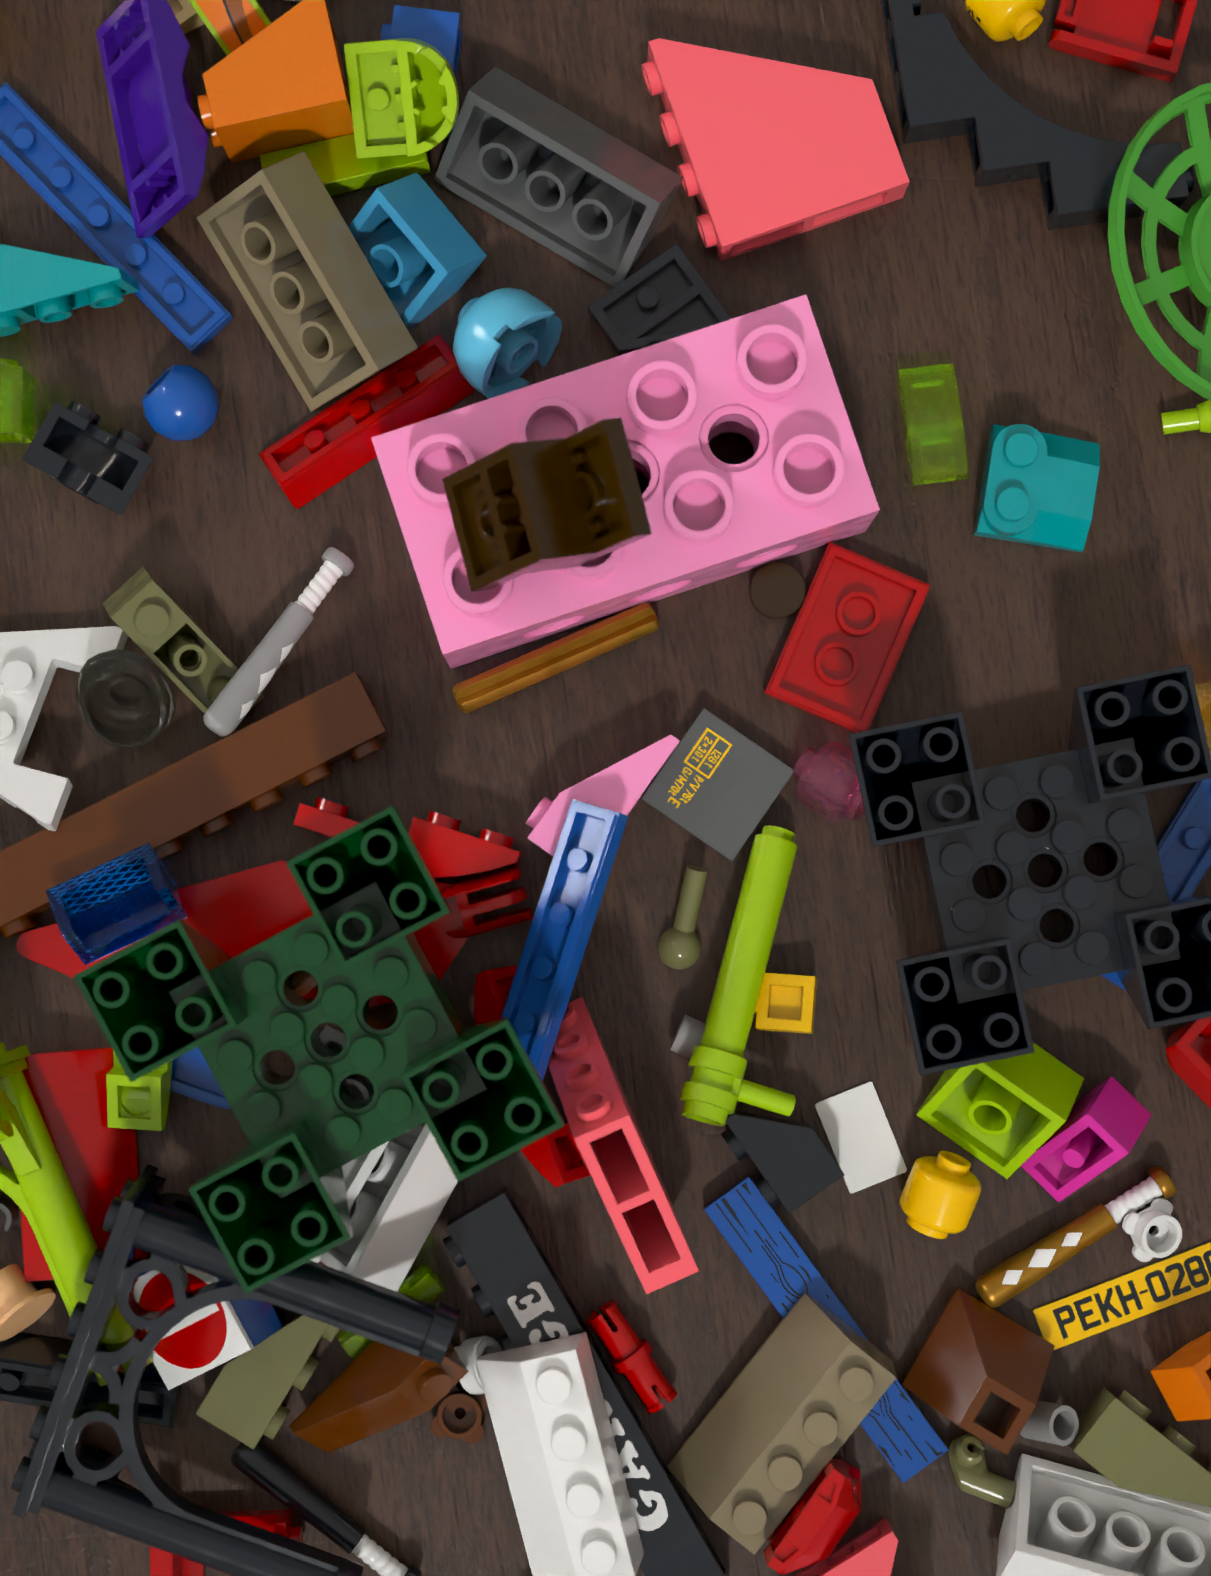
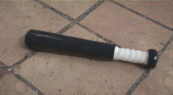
M259 1441L254 1450L241 1442L232 1453V1464L239 1471L325 1535L347 1554L352 1552L358 1558H361L364 1563L368 1564L373 1570H376L379 1575H422L418 1567L415 1565L406 1567L398 1559L392 1557L389 1552L385 1551L383 1547L377 1545L374 1540L365 1534L367 1530L342 1511L262 1442Z

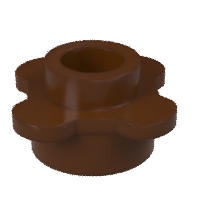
M455 1385L439 1401L437 1415L430 1421V1428L433 1434L439 1438L448 1436L453 1439H464L469 1444L479 1442L485 1433V1428L482 1425L484 1410L488 1408L485 1394H469L465 1389H460ZM457 1408L465 1409L466 1415L462 1418L457 1417L455 1414Z

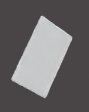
M867 1082L815 1104L837 1163L845 1174L843 1178L851 1194L907 1171L872 1082Z

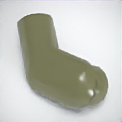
M965 1434L952 1440L948 1449V1461L957 1486L963 1492L1007 1509L1014 1498L1016 1482L989 1471L983 1453L985 1447L978 1437L972 1434Z

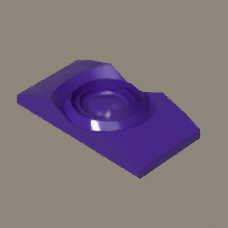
M124 0L96 30V36L137 238H150L198 195L205 170L208 133L192 108L191 92L183 75L190 45L167 0Z

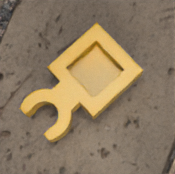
M765 973L755 1009V1028L766 1031L813 1034L817 978L815 976Z

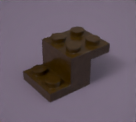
M622 418L603 419L568 438L511 443L442 479L471 592L490 590L527 573L578 567L652 534Z

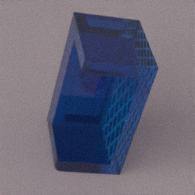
M150 842L46 890L63 938L85 965L141 940L181 918H188L171 873Z

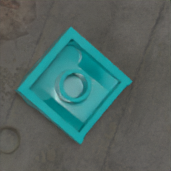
M993 424L989 431L973 535L1081 553L1084 550L1092 521L1100 469V444L1039 432L1032 426L1025 424H1014L1008 427Z

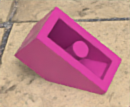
M1110 1076L1073 1104L1067 1121L1021 1167L1059 1203L1128 1155L1152 1114L1115 1078Z

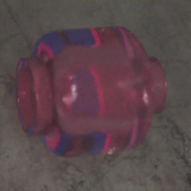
M835 741L825 744L818 751L813 747L808 748L802 754L793 770V775L799 778L796 785V796L799 802L831 823H842L848 818L852 821L858 820L864 814L851 750Z

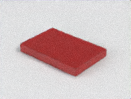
M829 542L764 694L850 732L857 733L869 730L930 588V584Z

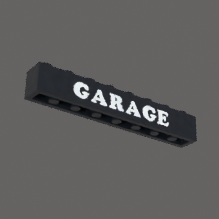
M508 1188L501 1189L450 1219L446 1225L450 1235L445 1237L443 1242L457 1267L461 1268L467 1264L478 1284L471 1287V1291L486 1317L495 1313L506 1333L499 1336L505 1351L579 1333H587L644 1550L640 1563V1568L644 1575L730 1576Z

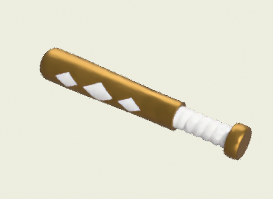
M1160 1165L1152 1167L1148 1170L1149 1177L1147 1180H1143L1139 1185H1135L1131 1190H1127L1123 1195L1118 1196L1106 1205L1098 1204L1072 1222L980 1276L976 1281L978 1294L984 1303L991 1308H996L1007 1302L1096 1241L1117 1229V1224L1128 1213L1137 1212L1138 1209L1143 1208L1146 1204L1151 1203L1160 1196L1168 1199L1175 1195L1177 1189L1171 1178Z

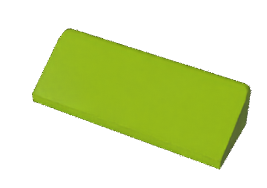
M354 133L260 155L261 166L264 169L304 151L330 196L393 182L414 173L419 175L431 173L426 152L410 157L398 155L357 159Z

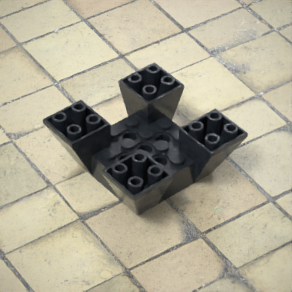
M1190 664L1074 688L1068 751L975 769L962 711L848 734L871 847L917 839L939 941V948L895 961L919 1075L1034 1053L1022 991L1117 972L1147 1029L1211 1017V895L1168 901L1145 794L1150 791L1211 778V757ZM1023 801L1035 803L1042 812L1041 825L1034 832L1024 830L1017 822L1016 812ZM1092 844L1101 846L1108 856V865L1104 872L1098 876L1090 873L1083 861L1086 849ZM1037 855L1047 857L1054 868L1052 880L1043 887L1034 884L1028 874L1029 863ZM982 866L991 867L999 876V888L989 898L981 897L973 887V876ZM1054 909L1063 916L1065 931L1059 939L1051 942L1042 935L1040 920L1047 911Z

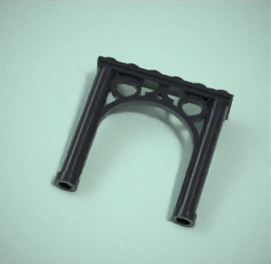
M148 1164L136 1181L127 1179L120 1196L113 1198L107 1211L102 1229L111 1232L105 1251L96 1249L88 1265L84 1282L93 1286L87 1303L78 1301L68 1322L65 1335L74 1337L68 1355L59 1354L49 1376L47 1387L56 1391L50 1407L42 1404L33 1422L29 1438L35 1441L29 1456L22 1458L11 1485V1490L19 1492L12 1515L24 1518L27 1511L38 1515L43 1507L232 1576H361L364 1569L362 1564L201 1507L174 1491L161 1478L152 1465L141 1438L138 1419V1397L146 1364L161 1339L187 1316L206 1306L219 1302L249 1299L277 1305L441 1365L455 1330L461 1308L442 1301H438L437 1306L311 1260L245 1294L195 1200L183 1194L162 1193L166 1178L156 1175L159 1168ZM136 1248L148 1252L132 1260ZM184 1266L223 1280L191 1291ZM144 1271H159L167 1276L173 1288V1304L163 1310L154 1312L142 1308L137 1303L133 1293L134 1285L138 1281V1275ZM116 1304H118L120 1314L127 1323L136 1327L137 1330L132 1337L124 1342L116 1344L103 1343ZM140 1329H149V1330H148L147 1333H144V1332H143L142 1330H140ZM132 1358L129 1367L125 1372V1368L122 1364L126 1363L129 1359ZM94 1371L108 1385L110 1392L109 1402L92 1403L80 1411L83 1397ZM93 1422H103L110 1425L117 1433L122 1449L114 1456L104 1449L81 1445V1436L86 1425ZM128 1466L141 1490L118 1479L123 1468Z

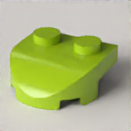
M413 38L344 44L357 159L419 155L429 151L449 135L458 116L459 93L453 70L440 51L429 43Z

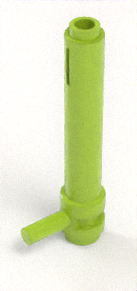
M770 825L763 826L762 833L755 835L700 1045L693 1047L688 1066L693 1069L690 1082L686 1081L683 1083L679 1098L684 1102L681 1114L699 1122L725 1126L728 1114H734L737 1101L788 1117L794 1110L795 1095L743 1079L747 1066V1060L743 1055L798 848L794 843L795 834L787 829Z

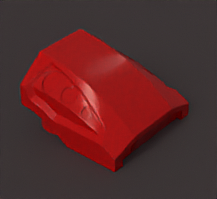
M842 1457L840 1460L835 1458L830 1460L802 1495L798 1503L793 1506L767 1539L769 1543L763 1550L767 1566L779 1574L786 1575L794 1570L819 1563L831 1556L862 1510L860 1470Z

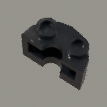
M71 400L67 408L54 402L22 460L30 466L50 475L51 479L96 504L99 503L114 513L122 515L154 457L146 453L150 444L122 428L116 437L96 426L101 416L78 402Z

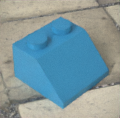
M418 173L376 188L348 227L408 331L412 330L457 293L487 256Z

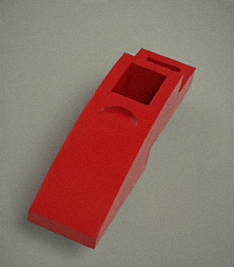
M317 797L314 807L300 803L293 824L334 837L359 822L346 818L349 807ZM429 811L426 821L413 817L409 834L433 879L466 877L493 872L519 864L522 853L511 849L514 840L512 837L482 828L480 837L477 838L458 831L461 824L460 820L433 811Z

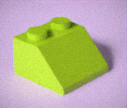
M1033 1042L1034 1053L946 1070L916 1115L1008 1179L1067 1121L1084 1078Z

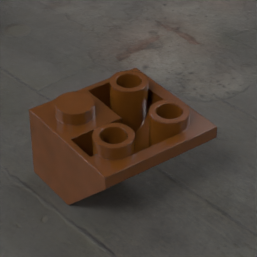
M956 1286L900 1384L959 1427L1008 1455L1037 1405L1055 1346Z

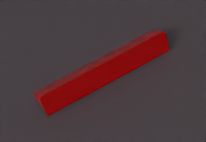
M439 333L418 347V349L403 357L259 453V456L294 508L298 509L376 458L377 455L371 437L438 416L472 394L475 388L460 373L453 350Z

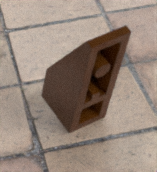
M373 1341L289 1427L293 1434L330 1453L429 1412L469 1371L451 1343H449L442 1364L439 1365Z

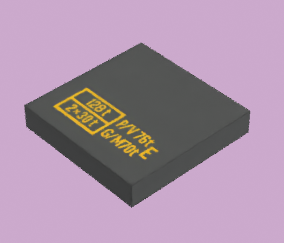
M703 708L641 800L732 862L795 770Z

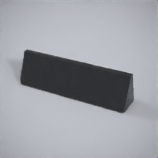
M20 1332L12 1338L0 1341V1400L39 1407L43 1404L50 1407L56 1390L47 1387L49 1376L59 1354H69L73 1340ZM153 1362L145 1367L138 1397L139 1423L174 1428L182 1384L168 1390ZM92 1372L79 1409L80 1411L92 1403L109 1402L110 1392L108 1385L99 1386L94 1372Z

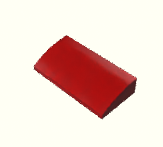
M112 1047L30 1053V1056L24 1058L28 1069L22 1072L98 1249L105 1251L111 1232L103 1230L102 1226L110 1204L115 1196H120L128 1178L136 1181L140 1176L137 1129L108 1128L106 1074L114 1067ZM20 1209L25 1282L54 1280L32 1227ZM136 1248L132 1260L138 1258L145 1251Z

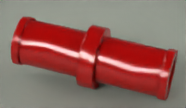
M608 1301L599 1308L611 1324V1328L602 1314H597L596 1311H593L585 1319V1322L592 1328L612 1357L610 1366L616 1375H624L644 1404L648 1414L657 1412L664 1406L652 1390V1386L662 1400L665 1398L667 1403H670L678 1393L650 1355L653 1348L647 1339L640 1340L618 1308L616 1301Z

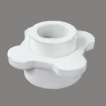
M1164 1198L1154 1199L1150 1207L1138 1213L1130 1212L1123 1220L1122 1228L1127 1234H1130L1134 1244L1132 1254L1141 1262H1148L1153 1257H1167L1178 1248L1181 1242V1226L1171 1216L1173 1205ZM1155 1225L1154 1231L1149 1234V1229Z

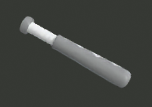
M329 547L323 553L322 560L324 563L320 567L319 572L315 574L309 585L298 597V600L289 603L272 628L203 716V721L212 732L221 737H227L235 731L293 646L313 621L314 617L312 614L332 589V586L335 585L337 579L341 575L348 576L352 572L355 565L343 552L334 547Z

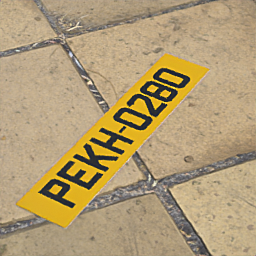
M1211 1242L1034 1309L1033 1312L1043 1338L1055 1346L1054 1350L1210 1291Z

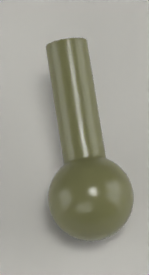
M686 866L673 927L667 929L658 941V954L661 960L673 969H687L693 966L701 955L702 945L699 936L695 932L708 872L707 869L702 867Z

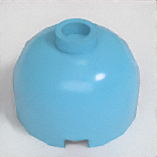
M502 288L488 292L479 298H473L461 309L458 315V325L455 329L453 353L460 373L473 388L488 399L526 387L530 382L520 378V376L536 359L543 368L545 367L559 343L562 322L545 302L521 289Z

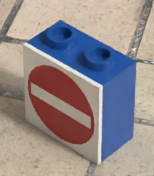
M184 1266L191 1291L223 1280ZM154 1270L144 1271L138 1275V1281L134 1285L133 1293L135 1300L142 1308L155 1312L163 1310L174 1303L171 1281L166 1275ZM249 1299L223 1301L206 1306L181 1320L161 1339L151 1353V1357L167 1389L170 1390L251 1350L283 1326L270 1303ZM149 1329L140 1330H142L144 1333H147Z

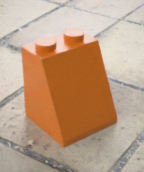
M302 0L202 74L207 93L197 96L205 129H209L214 147L223 146L231 163L257 158L261 154L354 133L349 92L326 0Z

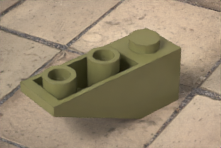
M144 567L139 569L102 603L110 618L204 714L239 669ZM263 693L260 694L251 709L265 697Z
M299 1313L282 1323V1328L257 1346L229 1360L225 1364L197 1410L196 1415L253 1450L263 1435L273 1440L291 1411L282 1405L292 1386L301 1391L304 1389L320 1362L313 1358L311 1354L322 1337L332 1342L340 1328Z
M1103 1387L1080 1416L1077 1436L1068 1446L1117 1487L1211 1507V1464L1208 1468H1205L1190 1456L1196 1449V1446L1170 1425L1161 1433L1146 1421L1152 1411L1126 1390L1117 1398Z

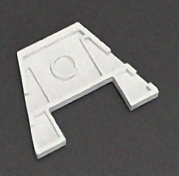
M120 627L0 632V798L13 807H18L48 830L56 832L73 785L68 778L20 766L56 669L60 667L112 681L128 638L127 634Z

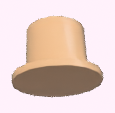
M11 1264L0 1270V1341L12 1338L36 1322L50 1308L56 1298L55 1292L52 1289L45 1288L38 1291L32 1282H25L24 1271L18 1264Z

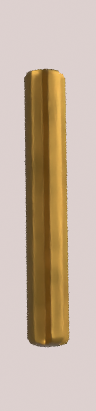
M647 602L641 603L458 683L452 688V693L459 709L463 713H469L648 635L659 628V621L652 606Z

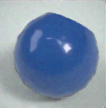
M174 364L155 380L142 397L145 418L154 431L170 441H189L202 437L214 425L220 409L217 389L209 376L190 365Z

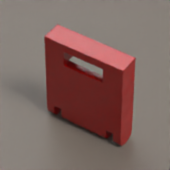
M1060 0L1054 26L1061 30H1053L1051 32L1048 46L1060 52L1171 83L1178 72L1198 0H1170L1182 4L1172 40L1155 35L1151 43V36L1162 0Z

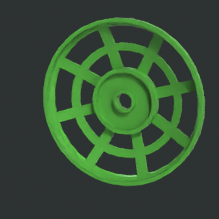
M1210 82L1199 85L1166 103L1143 124L1128 145L1116 172L1108 215V244L1112 273L1121 302L1136 333L1154 358L1179 382L1211 400V139L1205 105L1211 104ZM1184 113L1190 148L1181 152L1165 167L1155 181L1153 188H1151L1133 172L1141 151L1151 137L1170 120ZM1194 165L1203 197L1186 213L1165 198L1178 177L1190 166ZM1127 197L1144 210L1141 248L1147 279L1137 284H1134L1129 269L1124 235ZM1158 222L1179 235L1178 251L1180 266L1161 273L1156 247ZM1189 286L1197 299L1207 307L1202 333L1184 318L1169 294ZM1156 300L1161 312L1174 330L1191 346L1199 350L1196 373L1190 370L1168 348L1151 324L1143 305Z

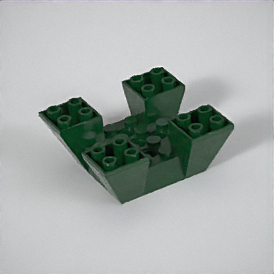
M394 805L287 861L286 864L313 914L243 952L231 957L181 918L73 976L130 1082L198 1047L250 1142L248 1146L188 1188L245 1294L351 1239L353 1233L342 1166L426 1122L458 1182L565 1126L560 1113L510 1020L504 1018L464 1028L414 936V931L451 911ZM295 971H306L314 976L318 983V993L315 998L307 999L295 993L291 984L292 975ZM376 995H385L391 998L397 1006V1019L391 1022H381L374 1018L369 1009L370 998ZM330 1022L340 1026L346 1036L345 1047L332 1049L325 1046L319 1038L320 1024ZM282 1050L288 1053L294 1062V1073L288 1076L275 1073L268 1062L270 1051ZM352 1074H360L367 1077L373 1085L374 1095L368 1099L353 1097L347 1090L346 1077Z

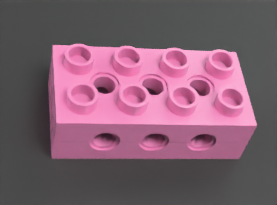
M806 294L371 437L442 654L451 669L621 613L644 602L652 603L827 545L829 542L833 543L863 533L880 510ZM622 418L634 468L643 473L648 481V487L642 494L652 534L578 567L527 573L490 590L471 592L442 479L511 443L568 438L603 419ZM723 433L741 434L750 441L753 446L754 455L744 463L727 464L714 456L710 450L709 442L712 438Z

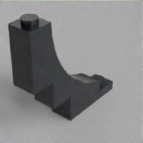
M880 0L903 144L967 135L975 187L1040 178L1048 230L1108 222L1109 202L1116 172L1130 143L1094 138L1066 129L1040 117L1015 101L981 70L956 37L944 12L920 15V0ZM1181 143L1146 144L1141 151L1133 172L1153 188L1155 181L1165 167L1182 152ZM1192 166L1178 177L1165 198L1178 208L1188 198L1189 192L1193 190L1194 174ZM1127 197L1125 219L1143 217L1144 210Z

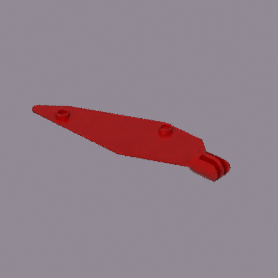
M279 860L26 931L18 937L16 948L21 956L74 978V975L181 918L233 957L303 920L313 912L286 864L287 861ZM519 866L455 884L435 881L451 912L414 931L413 934L439 981L469 937L533 919L531 908H522L482 920L478 918V914L510 906L527 899L524 886L474 899L472 896V892L508 883L522 877ZM92 931H98L103 934L106 940L104 949H98L92 945L90 941ZM318 985L303 998H315L318 993ZM376 995L370 998L369 1008L393 1002V1000L385 995Z

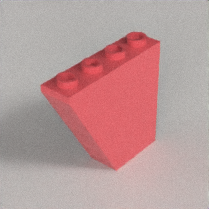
M661 38L648 42V62L641 64L643 77L650 95L659 94L666 113L660 114L659 118L665 139L669 147L678 145L684 164L678 165V173L683 177L681 184L687 197L696 195L702 215L696 216L700 237L705 248L714 246L719 262L904 197L910 181L873 79Z
M583 997L568 1002L548 1066L574 1140L645 1293L649 1294L699 1272L672 1202Z

